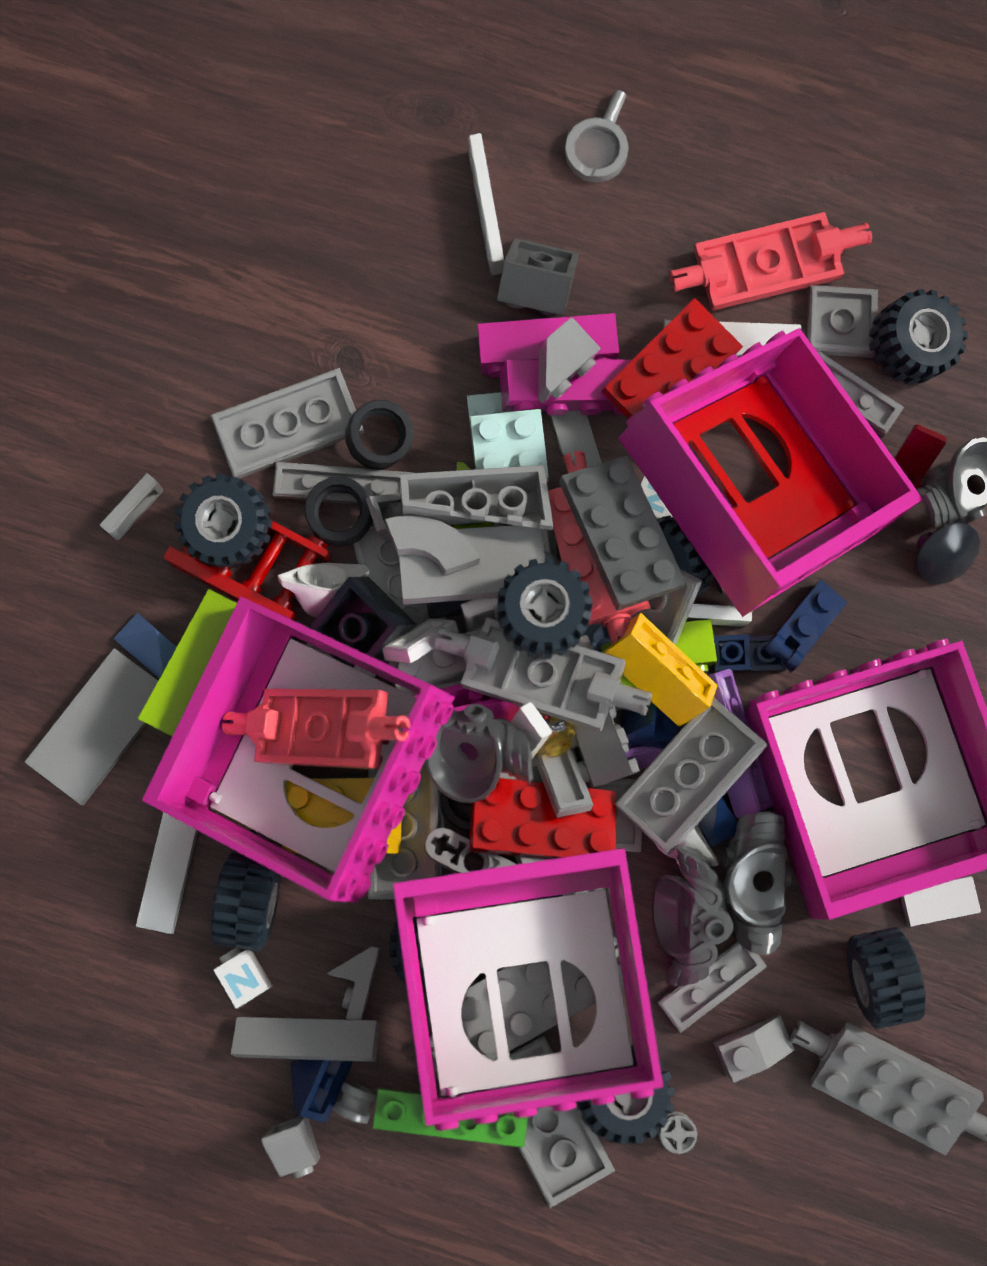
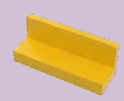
M642 613L632 618L624 636L605 650L604 654L625 660L626 665L623 675L639 690L652 692L651 701L676 725L682 726L710 708L718 685Z

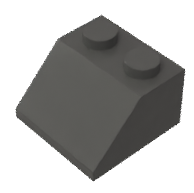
M514 238L504 261L497 301L505 302L507 306L520 309L527 307L536 309L546 316H556L557 314L564 316L580 253Z

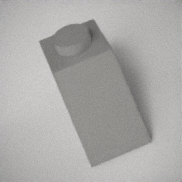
M780 1015L712 1042L726 1077L733 1083L768 1069L795 1050Z
M299 1116L274 1125L261 1138L263 1146L280 1177L290 1173L292 1179L305 1176L314 1171L313 1165H316L320 1159L309 1118Z

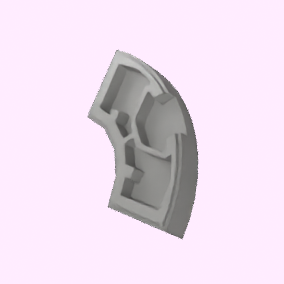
M415 515L385 519V526L398 556L415 554L427 557L438 564L444 575L480 563V558L472 544L465 536L448 524L433 518Z

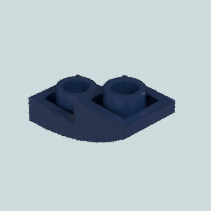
M774 635L714 636L717 657L715 672L727 669L732 670L734 673L782 672L787 669L783 666L784 662L775 654L771 656L764 650V647Z

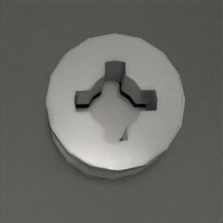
M344 1081L341 1088L343 1096L340 1101L336 1102L333 1111L349 1120L367 1124L370 1118L368 1111L370 1104L376 1101L378 1093L364 1085L352 1081Z
M680 1111L668 1113L666 1119L669 1121L665 1127H660L657 1130L658 1138L670 1152L676 1154L686 1153L694 1147L697 1141L696 1126L687 1115Z

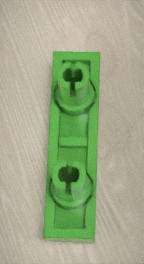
M379 1087L373 1129L524 1148L528 1117L516 1118L513 1112L497 1114L498 1120L491 1123L475 1124L474 1118L458 1121L459 1126L453 1129L435 1130V1125L426 1126L421 1092Z

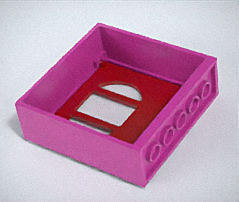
M800 328L788 334L780 331L772 336L765 345L762 346L760 342L752 345L739 358L736 354L731 355L717 369L713 370L709 366L699 372L693 378V381L688 383L686 379H683L673 385L668 390V393L664 395L661 392L654 393L642 403L644 409L626 421L628 427L619 437L625 449L742 617L876 535L923 500ZM743 417L761 423L777 437L786 453L788 461L787 478L782 474ZM726 421L731 422L776 486L773 490L750 503L744 500L700 437L703 433ZM688 444L693 448L695 453L698 455L702 463L705 465L709 473L712 475V477L719 485V487L721 488V490L726 495V497L728 498V500L734 508H732L729 505L725 497L722 495L718 487L715 485L711 477L708 475L704 467L701 465L697 457L694 455Z

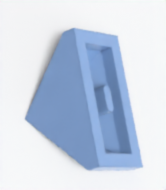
M139 613L114 638L115 641L159 679L177 648L176 645Z

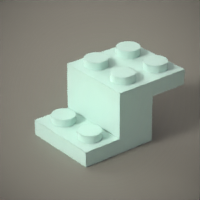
M501 392L467 396L473 459L476 469L544 465L548 481L541 409L502 412Z

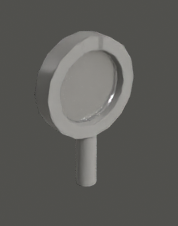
M621 90L614 91L603 119L592 118L583 120L575 125L567 136L565 146L567 165L574 175L584 181L594 183L609 181L617 176L625 166L629 146L626 135L615 124L626 98V94Z

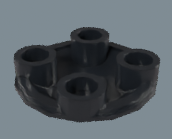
M959 519L952 524L939 528L933 533L926 532L922 534L916 544L919 549L916 561L919 576L928 583L942 584L951 582L963 575L973 565L979 553L980 539L978 532L965 520Z

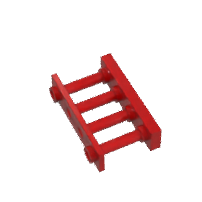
M272 521V529L268 528L267 532L273 534V537L249 579H244L242 584L230 578L232 574L230 567L224 566L222 568L212 565L210 568L199 562V558L187 552L188 547L183 546L181 551L170 546L163 559L170 566L237 602L240 596L296 622L298 618L291 611L293 607L291 602L295 594L283 587L279 596H274L273 600H270L260 594L263 590L260 586L286 542L304 551L294 569L314 564L316 558L330 563L332 557L330 552L326 550L328 545L312 535H309L306 539Z

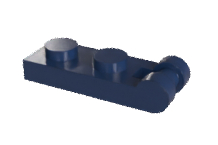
M819 580L766 644L764 650L771 656L775 654L784 662L783 666L789 672H793L848 602L824 581ZM785 641H788L795 647L794 651L784 644Z

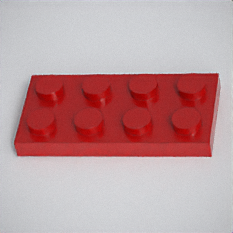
M694 298L604 387L601 393L629 419L644 409L642 403L654 393L661 392L664 395L668 393V390L673 385L683 379H686L689 383L693 381V378L699 372L709 366L713 370L717 369L725 359L737 354L743 346Z
M499 778L495 789L485 799L471 803L469 851L558 859L616 850V806L614 804L616 803L617 791L587 788L593 802L591 811L556 818L544 783H527L522 780Z

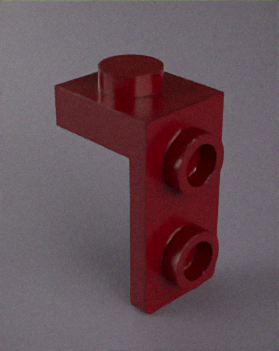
M919 424L914 425L894 456L895 461L916 489L920 487L923 477L947 442V437Z

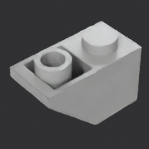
M573 317L552 333L539 350L538 399L542 404L551 396L556 400L560 398L572 386L569 382L570 379L576 374L582 378L597 364L593 358L601 348Z

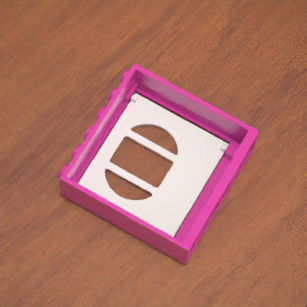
M240 596L142 801L329 901L358 903L359 899L366 895L371 886L370 875L376 863H380L387 852L388 843L386 841L392 829H395L400 824L404 816L405 809L403 805L408 795L412 794L419 785L421 779L419 772L425 759H429L435 751L437 733L441 725L446 724L451 717L454 696ZM295 636L356 666L352 668L292 638ZM375 675L418 694V698L376 679ZM264 689H350L388 692L386 716H406L410 722V728H397L398 731L409 732V736L405 741L389 740L388 745L382 744L381 756L383 761L363 803L360 804L293 770L292 765L254 762L256 746L252 739L247 735L225 734L222 730V723H233V721L223 720L227 712L248 713L262 704ZM290 781L353 813L354 818L343 825L332 828H319L305 822L296 814L289 803L286 782ZM211 807L335 872L334 875L211 811Z
M948 638L927 644V647L916 651L909 649L894 654L893 657L883 660L882 663L880 659L861 664L858 668L850 670V675H848L846 669L828 674L825 678L817 680V685L815 686L812 680L795 684L791 688L782 691V696L779 695L778 690L771 691L749 701L750 707L744 710L750 729L768 744L759 755V759L774 803L772 806L776 814L784 817V834L786 836L784 842L810 919L831 920L987 869V826L982 827L987 824V707L963 641L949 644ZM919 671L918 673H915V674H912V675H909V676H906V677H902V678H899V679H896V680H893V681H889V682H886V683H883V684H879V685H876V686H873V687H870V688H866V689H863V690H860V691H857V692H853V693H850V694H847V695H844V696H840V697H837V698H834V699H831V700H827V701H824V702H821V703H818V704H814V705H811V706H808V707H805V708H801V709H798V710H795V711H791V712H788V713H785V714H782V715H778V716L769 718L770 716H774V715H777V714H780V713H783V712H787V711H790V710H793V709H796V708H800V707H803V706H806V705H809V704H813V703H816V702H819V701H822V700H826V699H829V698H832V697H835V696H839V695H842V694H845V693H849V692H852V691H855V690H858V689H862V688H865V687H868V686H871V685H875V684H878V683H881V682H884V681H888V680H891V679H894V678H897V677H901V676H904V675H907V674H910V673H914V672ZM887 707L894 708L907 715L916 724L923 736L926 760L922 774L915 784L911 781L887 712ZM873 710L896 773L900 790L869 801L857 803L830 723ZM815 729L819 731L843 801L842 807L830 803L821 797L811 786L804 768V750L810 735ZM971 829H975V830H972V831H969V832H966V833H963V834H960V835H957V836H953V837H950V838H947V839H944V840H941V841H938V842H935V843H931V844H928V845H925V846H922V847H919V848H916V849H913V850H909V851H906V852H903V853H900V854H897V855H894V856H891V857H888V858H884V859H881V860H878V861H875V862H872V863H869V864H866V865H862V866H859V867H856V868H853V869H850V870H847V871H844V872H840V873H837V874H834V875H831V876H828V877L823 878V876H826V875H830V874H833V873H836V872H839V871H842V870H845V869H848V868H852V867H855V866H858V865H861V864H864V863H867V862H870V861H874V860H877V859H880V858H883V857H886V856H889V855H892V854H896V853H899V852H902V851H905V850H908V849H911V848H914V847H918V846H921V845H924V844H927V843H930V842H933V841H936V840H940V839H943V838H946V837H949V836H952V835H955V834H958V833H962V832H965V831H968V830H971Z
M625 848L393 884L426 1126L435 1125V1130H448L458 1127V1121L474 1118L475 1124L491 1123L498 1120L497 1114L513 1112L516 1118L528 1117L537 1114V1108L552 1106L553 1111H565L576 1108V1101L591 1099L593 1105L607 1104L615 1101L614 1095L630 1093L631 1098H644L654 1095L653 1089L663 1087ZM608 887L620 965L617 964L610 915L606 897V890H598L592 892H585L579 894H572L566 896H559L553 898H546L540 900H533L436 916L430 915ZM424 916L423 918H417L440 1091L441 1096H445L439 1098L437 1096L413 917ZM562 960L573 964L582 971L589 980L596 999V1015L593 1026L588 1036L578 1047H573L560 965ZM547 961L561 1051L511 1060L507 1046L497 969ZM481 973L485 974L497 1051V1059L495 1061L485 1057L472 1046L464 1032L461 1020L464 995L473 980ZM623 986L626 997V1004L630 1022L636 1066H631L633 1065V1060L621 987Z

